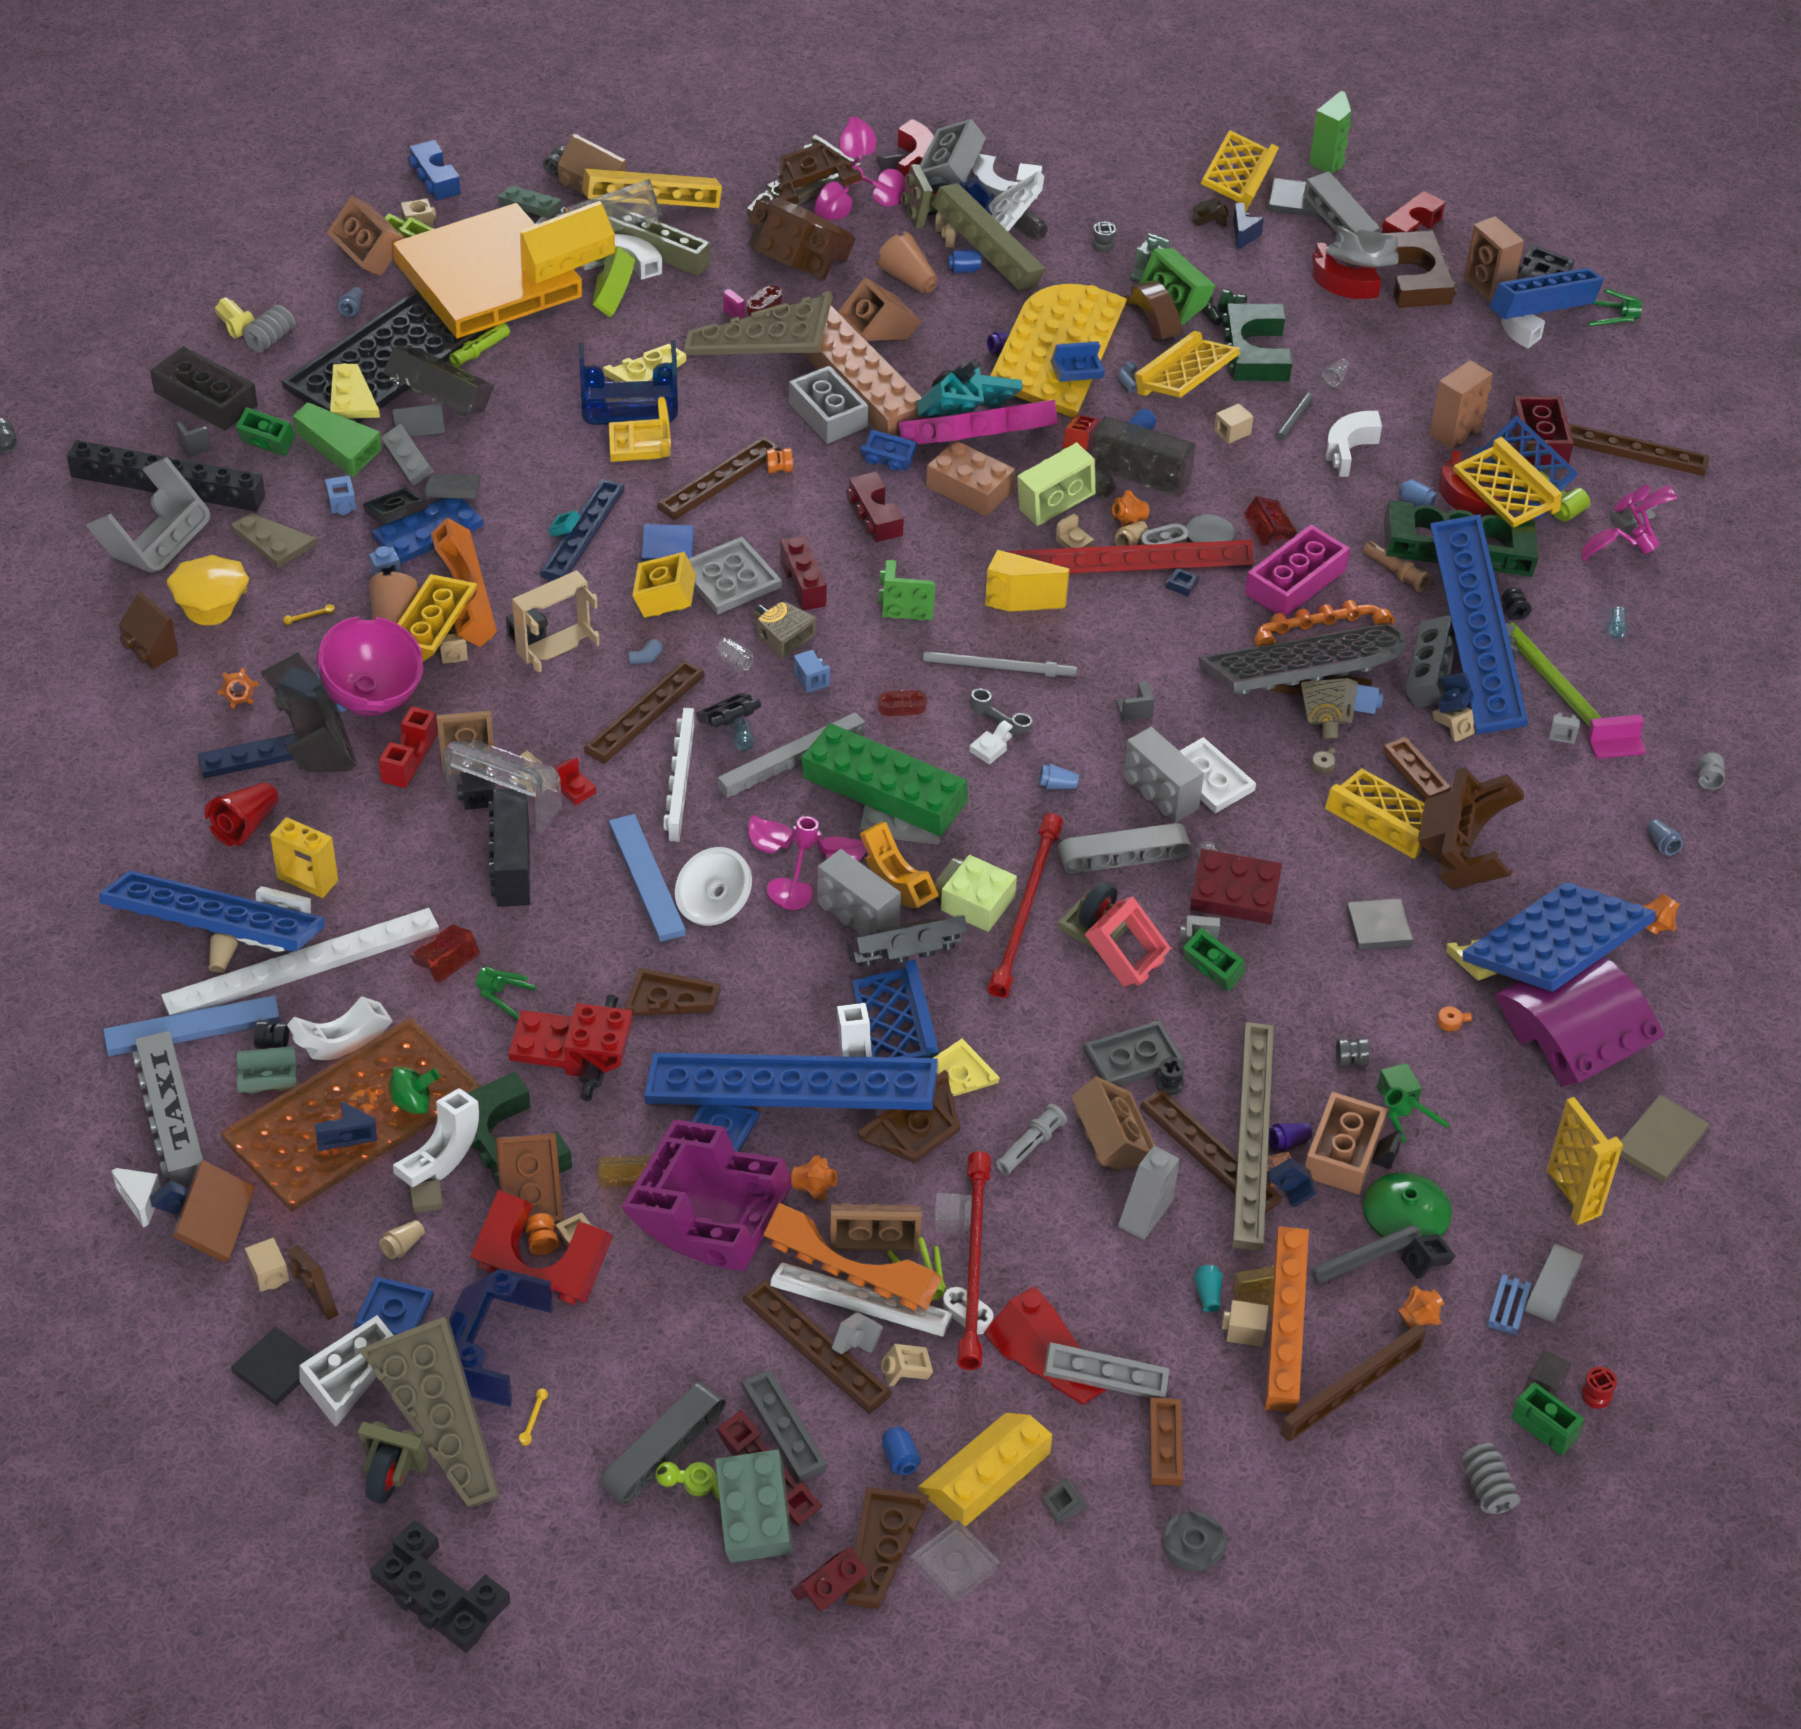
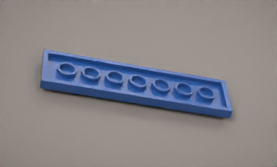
M130 870L99 893L100 903L110 905L115 909H126L134 911L139 915H151L159 917L164 921L183 923L188 927H200L208 929L213 933L233 935L237 939H249L257 941L262 945H274L282 947L287 951H298L325 927V919L321 916Z

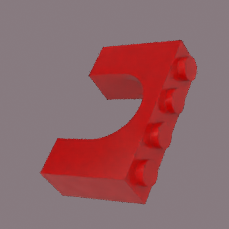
M498 1190L470 1256L479 1262L477 1267L494 1274L495 1269L506 1272L504 1278L521 1284L522 1279L532 1283L531 1289L546 1295L549 1290L559 1293V1300L575 1305L576 1300L586 1303L614 1236L603 1229L579 1221L566 1253L557 1263L540 1269L528 1267L521 1257L519 1240L533 1205L522 1198Z

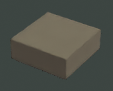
M440 1180L421 1182L415 1187L410 1186L413 1213L443 1210Z

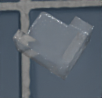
M936 1194L934 1234L970 1235L972 1195Z

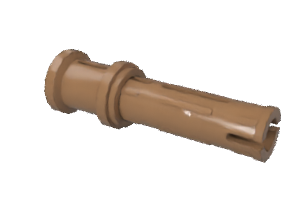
M1372 540L1365 544L1362 551L1363 554L1394 572L1399 581L1409 583L1418 593L1427 588L1431 581V574L1429 572H1422L1411 561H1403L1397 557L1386 556L1385 549Z

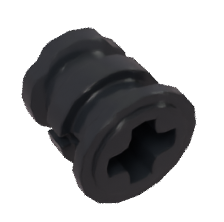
M1511 587L1504 591L1501 600L1507 610L1508 618L1510 620L1526 618L1531 613L1532 608L1529 602H1527L1522 589Z
M1169 1057L1164 1058L1160 1062L1155 1082L1158 1090L1163 1089L1169 1095L1181 1092L1184 1086L1185 1066L1180 1059Z

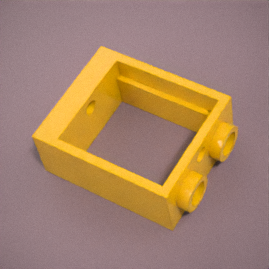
M286 817L270 834L277 878L323 898L338 882L333 839L329 835ZM295 850L310 856L312 862L296 856Z

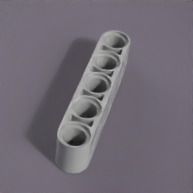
M1179 823L1073 837L1063 840L1058 845V852L1064 870L1069 874L1187 857L1192 851L1186 829Z

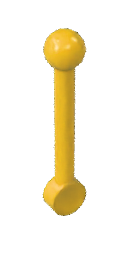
M328 604L324 609L292 617L286 615L283 618V623L291 625L297 620L325 613L333 614L335 607Z
M544 1388L537 1390V1400L526 1430L519 1435V1442L522 1445H529L532 1441L531 1431L541 1404L548 1397V1392Z

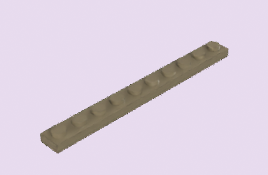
M1246 1022L1243 1039L1232 1247L1262 1251L1264 1244L1274 1026Z

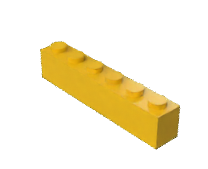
M584 169L582 191L587 199L719 208L722 185L716 178Z

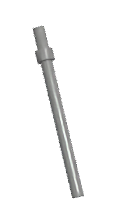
M924 651L923 661L1043 673L1047 677H1056V675L1076 677L1077 675L1076 666L1057 665V662L1052 661L1036 663Z

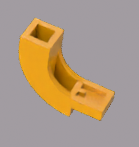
M880 822L860 833L869 855L865 860L870 870L901 892L900 904L909 908H918L939 896L929 871L915 870L904 860L896 846L887 822Z

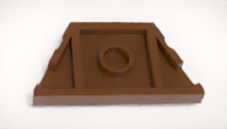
M944 1070L937 1075L933 1110L888 1109L857 1131V1137L866 1143L915 1164L960 1131L959 1118L955 1110V1101L950 1089L948 1072Z

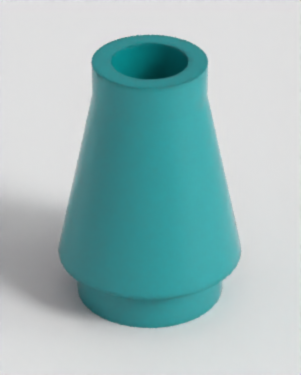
M1215 1265L1200 1266L1195 1270L1196 1275H1194L1193 1280L1203 1305V1311H1219L1221 1309L1223 1274L1219 1272V1267Z

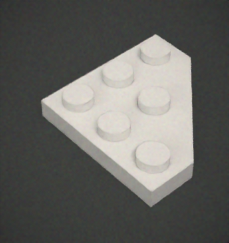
M1038 170L986 203L985 210L1009 231L1042 191L1044 175Z

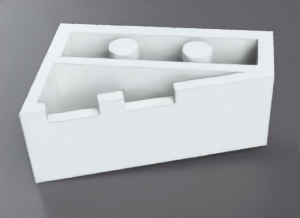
M378 1315L299 1365L300 1383L335 1427L377 1377L373 1372V1368L358 1349L394 1336Z

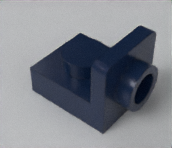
M1459 673L1444 676L1441 681L1445 693L1438 703L1440 712L1465 709L1474 696L1467 674Z
M1291 1158L1267 1171L1269 1182L1286 1191L1289 1203L1293 1207H1297L1317 1194L1311 1171Z
M168 1181L150 1196L151 1207L175 1214L177 1224L189 1187Z

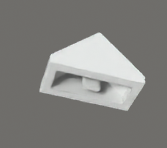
M120 1168L112 1170L115 1188L140 1224L143 1227L149 1225L155 1209L151 1207L150 1196L161 1188L158 1174Z

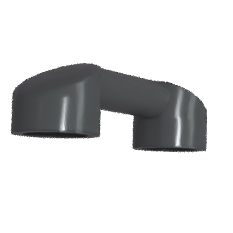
M975 689L972 691L970 704L978 714L987 715L998 723L1005 720L1013 725L1010 733L1014 735L1024 734L1031 730L1033 720L1029 715L1017 713L1010 718L990 706L992 694L988 690Z

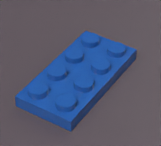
M443 498L428 505L429 508L373 530L372 538L380 546L393 547L400 559V564H403L435 549L431 533L446 518L464 526L470 532L484 525L483 519L462 498Z

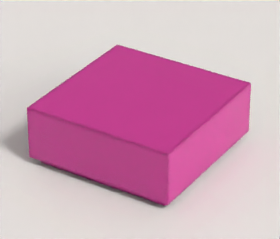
M728 289L723 292V311L732 318L739 317L743 319L745 318V300Z

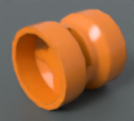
M783 448L782 451L766 450L768 474L782 470L785 473L793 472L791 448Z
M539 1213L529 1217L525 1223V1230L529 1236L528 1245L530 1252L535 1255L554 1252L559 1246L557 1234L554 1232L555 1222L553 1217L546 1213Z

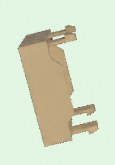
M577 570L512 599L516 652L526 664L531 662L533 669L537 672H542L539 659L549 660L577 647L579 641L583 638L589 637L596 646L600 645L598 631L594 632L590 627L589 603L594 609L598 608L597 596L588 590V582ZM576 592L578 623L528 645L526 623L530 627L531 633L539 635V625L527 611L533 608H547L574 596Z

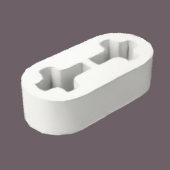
M961 1287L950 1288L944 1293L943 1309L952 1312V1318L965 1327L967 1290ZM951 1300H962V1305L960 1303L951 1304ZM980 1300L978 1302V1319L983 1316L985 1317V1322L983 1320L977 1321V1334H984V1331L993 1322L994 1314Z

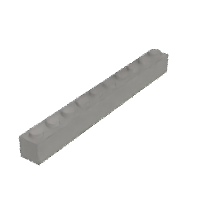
M856 712L832 723L858 735L865 733V722ZM825 727L719 776L718 788L728 798L732 795H737L740 791L750 789L753 785L764 782L772 776H777L787 769H792L795 765L802 763L801 757Z

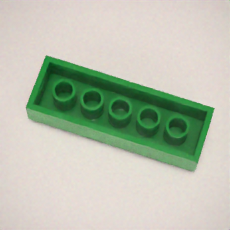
M832 723L825 727L801 757L804 779L940 837L968 802L966 779Z

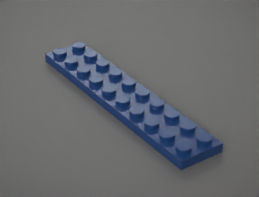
M1481 515L1430 523L1462 673L1467 674L1474 694L1469 704L1473 713L1476 735L1528 726L1526 709Z
M653 1053L644 1098L646 1104L933 1110L938 1074V1058Z

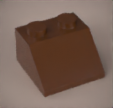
M139 592L119 624L121 632L120 642L126 650H132L141 663H146L154 669L178 655L172 618L145 594Z

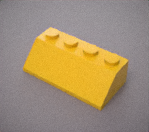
M598 201L521 230V269L535 283H539L614 254L615 233L603 204Z
M433 574L429 575L397 623L405 628L418 642L422 651V663L434 655L477 589V583Z
M1005 1413L920 1484L918 1490L923 1495H929V1500L963 1529L1050 1455L1053 1434L1031 1415Z

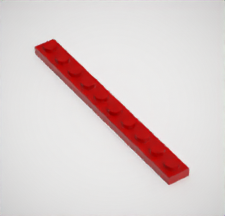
M1253 540L1005 551L1069 568V574L1254 565Z

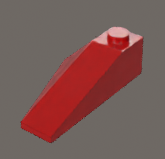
M1035 1286L1011 1299L984 1331V1335L1002 1356L1010 1361L1012 1359L1026 1367V1371L1031 1374L1041 1376L1049 1381L1052 1387L1081 1405L1107 1390L1043 1375L1047 1347L1050 1342L1081 1348L1053 1306Z

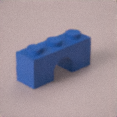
M435 140L409 146V166L411 169H415L418 180L420 182L423 181L426 192L431 194L435 201L461 194L459 175L451 164L444 166L443 152Z

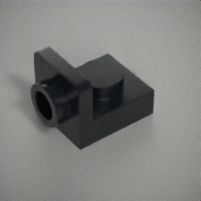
M1439 1235L1414 1238L1401 1256V1260L1415 1278L1420 1279L1424 1277L1430 1267L1448 1265L1456 1255Z

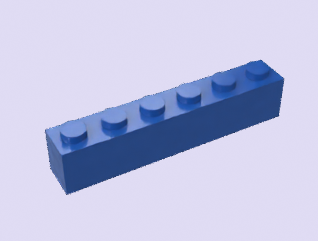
M1582 268L1500 282L1489 308L1494 310L1498 317L1510 319L1595 303L1604 278L1590 268Z

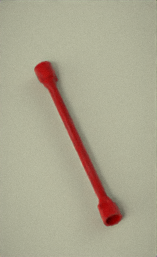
M1048 813L1043 816L1038 834L1041 835V843L1002 963L998 970H993L987 987L989 994L992 996L1006 998L1009 995L1014 977L1011 975V968L1050 846L1054 840L1058 841L1064 821L1057 814Z
M975 1151L969 1154L967 1163V1176L970 1177L972 1184L965 1334L963 1335V1340L960 1339L958 1342L957 1364L964 1370H976L982 1365L983 1343L978 1341L977 1321L984 1185L986 1180H990L991 1157L983 1151Z

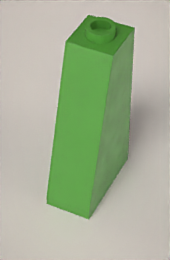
M307 402L294 415L296 434L352 477L382 450L379 431Z

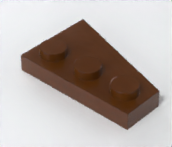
M639 967L624 1009L632 1010L633 1016L713 1012L721 992V984Z

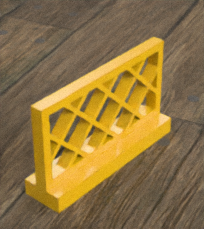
M1229 130L1201 184L1239 203H1244L1245 212H1247L1279 147L1271 144L1269 149ZM1230 139L1237 142L1239 145L1233 146ZM1253 150L1261 155L1253 156L1251 151ZM1243 151L1246 156L1240 157L1237 152ZM1224 153H1231L1233 158H1226ZM1250 162L1252 167L1246 168L1244 163ZM1230 164H1237L1240 169H1233ZM1217 165H1224L1226 170H1219ZM1237 175H1244L1246 180H1239ZM1224 176H1230L1233 181H1226ZM1217 177L1219 182L1216 183L1208 178ZM1231 187H1237L1240 194L1231 190Z
M1193 331L1135 373L1138 394L1147 396L1154 391L1181 398L1240 354L1239 348L1203 340L1201 332Z
M1503 437L1495 439L1493 447L1454 465L1453 471L1512 528L1547 511L1551 514L1560 511L1562 493ZM1492 457L1497 464L1484 463L1483 460ZM1475 468L1478 469V473H1468L1465 469ZM1481 469L1496 471L1495 476L1481 474ZM1498 472L1508 473L1512 478L1498 477ZM1479 481L1493 483V487H1482ZM1496 484L1511 485L1510 490L1496 489ZM1513 487H1523L1527 493L1513 491ZM1494 496L1508 497V501H1496ZM1511 498L1526 500L1525 505L1510 503ZM1529 500L1538 501L1541 505L1531 506L1528 505ZM1509 510L1521 511L1523 514L1514 518L1509 513Z
M1363 768L1342 785L1335 784L1330 788L1325 806L1326 810L1413 859L1421 852L1422 846L1418 841V834L1420 832L1425 803ZM1363 779L1371 785H1360L1359 781ZM1363 793H1374L1375 797H1364ZM1381 793H1388L1393 797H1382ZM1385 805H1396L1397 809H1386ZM1403 806H1411L1416 810H1405ZM1408 818H1419L1420 822H1409Z
M1572 1097L1566 1100L1546 1171L1573 1205L1570 1217L1576 1225H1579L1602 1215L1623 1144L1617 1136L1607 1139L1576 1098Z

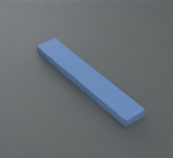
M635 814L609 820L610 830L658 941L663 942L686 936L685 927Z
M274 995L104 1028L103 1030L109 1057L137 1051L135 1039L170 1031L172 1042L175 1044L255 1028L260 1019L268 1020L271 1024H277L280 1022V1017Z

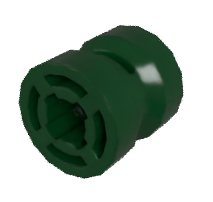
M1224 289L1220 295L1217 310L1225 313L1227 312V304H1246L1247 295L1241 293L1236 295L1231 290Z

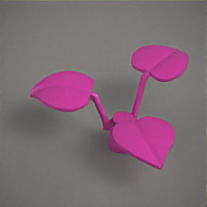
M851 116L840 135L839 147L841 152L850 158L857 157L854 161L850 162L851 166L855 170L859 169L861 171L863 181L876 186L872 192V197L878 204L886 207L900 204L901 194L905 191L906 187L905 177L901 172L895 169L884 170L879 174L878 182L863 176V170L856 166L862 159V155H870L874 152L876 137L866 122ZM838 182L826 184L816 199L814 214L827 220L845 218L852 207V199L846 194L849 190V185L844 186L843 190L842 185Z
M1646 484L1635 490V492H1631L1621 498L1614 505V510L1620 512L1630 506L1639 525L1633 529V536H1629L1619 528L1614 530L1608 528L1601 531L1585 543L1581 553L1582 560L1585 562L1592 553L1611 543L1618 535L1627 539L1632 546L1637 544L1643 554H1647L1657 548L1660 542L1651 529L1646 510L1671 500H1678L1672 487L1666 485L1649 494L1650 487ZM1643 500V502L1635 508V503ZM1638 513H1642V517L1645 524H1643Z
M755 815L751 816L748 826L750 842L760 851L776 853L781 847L787 849L793 840L799 847L793 880L776 878L771 880L767 886L768 898L777 906L789 910L804 908L812 899L813 891L811 886L807 883L797 882L804 850L810 849L817 843L819 852L826 854V860L842 849L858 862H861L867 853L863 841L836 836L826 837L821 841V832H818V821L808 816L799 818L797 825L793 827V831L784 824L764 820Z

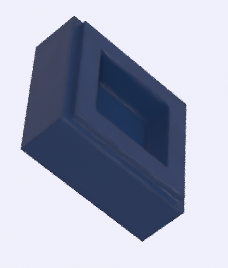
M1176 568L1166 582V588L1189 596L1199 582V576Z

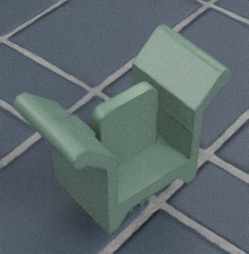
M1149 233L1142 246L1136 248L1135 267L1130 279L1140 282L1153 250L1169 248L1170 240Z

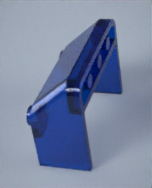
M671 340V363H660L655 366L652 373L653 381L605 382L604 372L599 366L585 365L584 343H579L582 417L586 423L591 425H609L612 422L659 419V397H664L666 400L669 422L676 419L678 416V387L675 340Z
M501 1269L467 1285L461 1291L450 1315L449 1322L471 1397L511 1407L513 1401L510 1375L483 1369L485 1354L479 1345L474 1344V1341L493 1299L551 1313L553 1310L551 1281Z

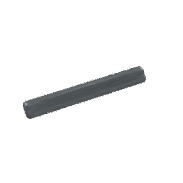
M1411 1225L1319 1264L1311 1270L1313 1278L1316 1282L1323 1283L1405 1248L1411 1244L1414 1238L1422 1237L1420 1230L1417 1226Z

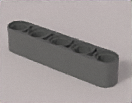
M702 1382L693 1385L604 1472L599 1481L600 1488L621 1504L628 1505L656 1478L655 1472L660 1464L672 1462L721 1414L726 1400Z

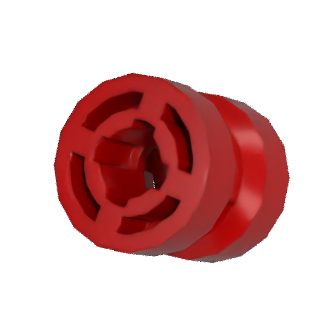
M1599 1366L1590 1369L1581 1391L1583 1401L1592 1408L1601 1409L1607 1407L1612 1401L1613 1393L1617 1386L1615 1374L1606 1367Z

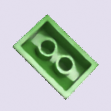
M1340 91L1317 110L1309 165L1324 172L1329 171L1331 174L1338 169L1340 170L1345 164V149L1348 145L1347 136L1348 130L1351 127V108L1343 91Z
M1173 248L1154 249L1139 282L1141 284L1148 281H1157L1167 290L1175 304L1181 325H1184L1207 306L1216 286Z

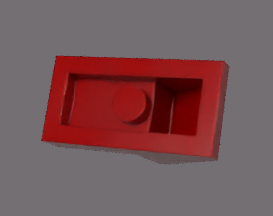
M577 757L564 760L547 770L553 781L551 784L575 806L596 794V786L579 772V759Z

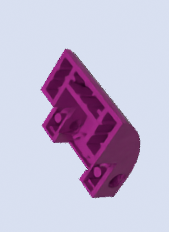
M1605 957L1593 963L1553 992L1519 981L1494 994L1519 1044L1537 1039L1561 1087L1573 1083L1578 1084L1665 1037L1653 1011L1637 986L1618 966Z
M674 1119L623 1203L622 1209L644 1232L671 1250L708 1265L745 1271L764 1238V1232L778 1204H783L792 1188L791 1176L783 1158L734 1151L725 1127Z

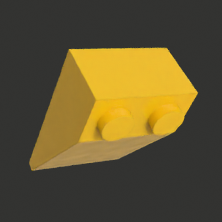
M997 550L987 570L985 605L1009 612L1065 608L1069 568Z

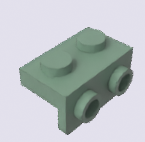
M293 1046L238 1051L236 1053L238 1093L256 1094L262 1090L271 1089L286 1091L292 1087H297V1064L295 1048Z

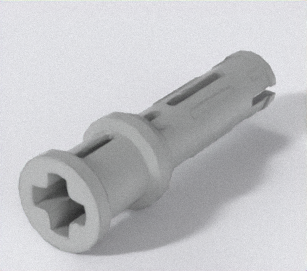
M1048 1104L1044 1109L1045 1112L1038 1119H1033L1029 1123L1028 1131L995 1161L998 1171L1004 1175H1009L1041 1142L1049 1141L1052 1133L1059 1126L1062 1127L1067 1123L1065 1113L1058 1106Z

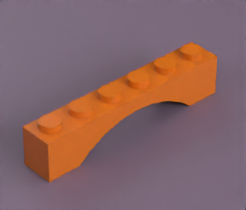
M446 518L431 533L435 550L449 568L454 579L477 583V589L454 622L457 636L478 647H482L497 633L472 536L469 529Z
M781 1203L778 1204L764 1232V1236L772 1241L770 1245L772 1248L785 1254L788 1249L797 1253V1259L812 1265L813 1261L823 1264L822 1270L834 1276H838L839 1272L848 1275L847 1281L861 1288L866 1283L874 1287L873 1293L889 1300L891 1295L900 1299V1305L912 1311H915L917 1307L927 1311L942 1279L935 1271L908 1259L882 1265L862 1264L846 1259L835 1253L826 1244L812 1219L804 1213Z
M1279 1226L1275 1239L1273 1309L1264 1410L1292 1413L1297 1409L1299 1402L1309 1229Z

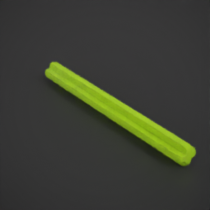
M1510 623V625L1515 626L1513 637L1516 638L1514 645L1519 648V651L1581 719L1590 726L1591 719L1601 718L1515 623Z

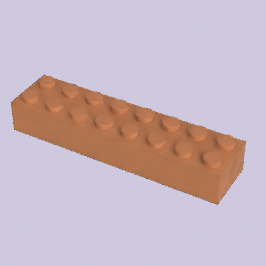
M830 306L820 353L802 354L818 370L827 366H831L868 405V422L877 431L899 437L898 422L926 419L927 417L918 416L917 402L921 396Z

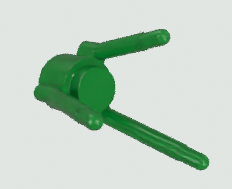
M1606 288L1604 290L1605 293L1626 301L1615 303L1595 300V303L1591 304L1620 308V314L1624 315V317L1588 322V326L1634 322V318L1639 319L1641 315L1642 301L1638 300V297L1628 296Z
M483 967L476 978L477 988L482 989L480 995L490 999L517 1021L519 1014L493 993L501 992L505 983L529 990L536 989L535 985L523 982L528 980V977L525 975L494 970L489 967Z
M1392 1088L1385 1095L1384 1102L1389 1108L1387 1115L1392 1120L1395 1130L1402 1131V1143L1406 1142V1138L1398 1116L1409 1115L1413 1107L1443 1127H1449L1448 1122L1419 1103L1413 1096H1409L1402 1088Z

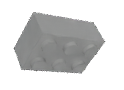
M972 119L937 129L920 164L927 180L938 176L945 177L952 184L958 183L960 186L967 181L970 170L974 166V162L982 150V145L986 139Z
M831 366L789 381V404L827 444L868 428V405Z
M1152 727L1127 740L1123 776L1128 784L1134 785L1146 800L1153 802L1164 816H1168L1175 823L1199 809L1204 772Z
M840 849L818 866L817 902L825 911L829 910L837 916L842 924L849 925L860 936L877 933L878 929L900 925L901 892L852 856Z

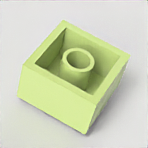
M969 854L942 888L941 910L955 917L957 915H965L966 922L989 932L1015 898L1017 876Z

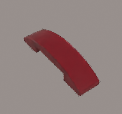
M742 1410L738 1411L716 1429L731 1456L770 1451L759 1438L761 1432ZM784 1468L790 1521L799 1527L820 1510L822 1504L803 1482L798 1484Z

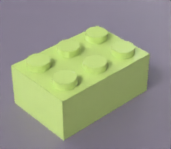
M1075 443L1054 456L1043 460L1029 470L1022 472L1017 476L1019 510L1038 526L1096 494L1095 459L1078 443Z

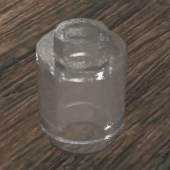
M722 639L715 650L718 659L738 673L750 669L754 661L753 652L734 639Z

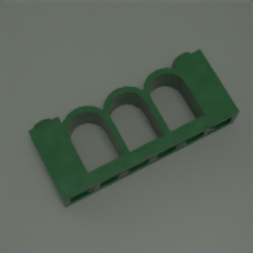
M1389 500L1384 516L1386 556L1438 563L1433 537L1416 534L1415 528L1423 527L1431 530L1430 523L1474 516V514L1464 510H1453L1445 514L1442 510L1433 506L1419 505L1414 507V503ZM1483 516L1481 520L1485 537L1495 538L1505 546L1487 544L1493 571L1533 577L1539 559L1535 521L1529 520L1512 528L1501 516Z

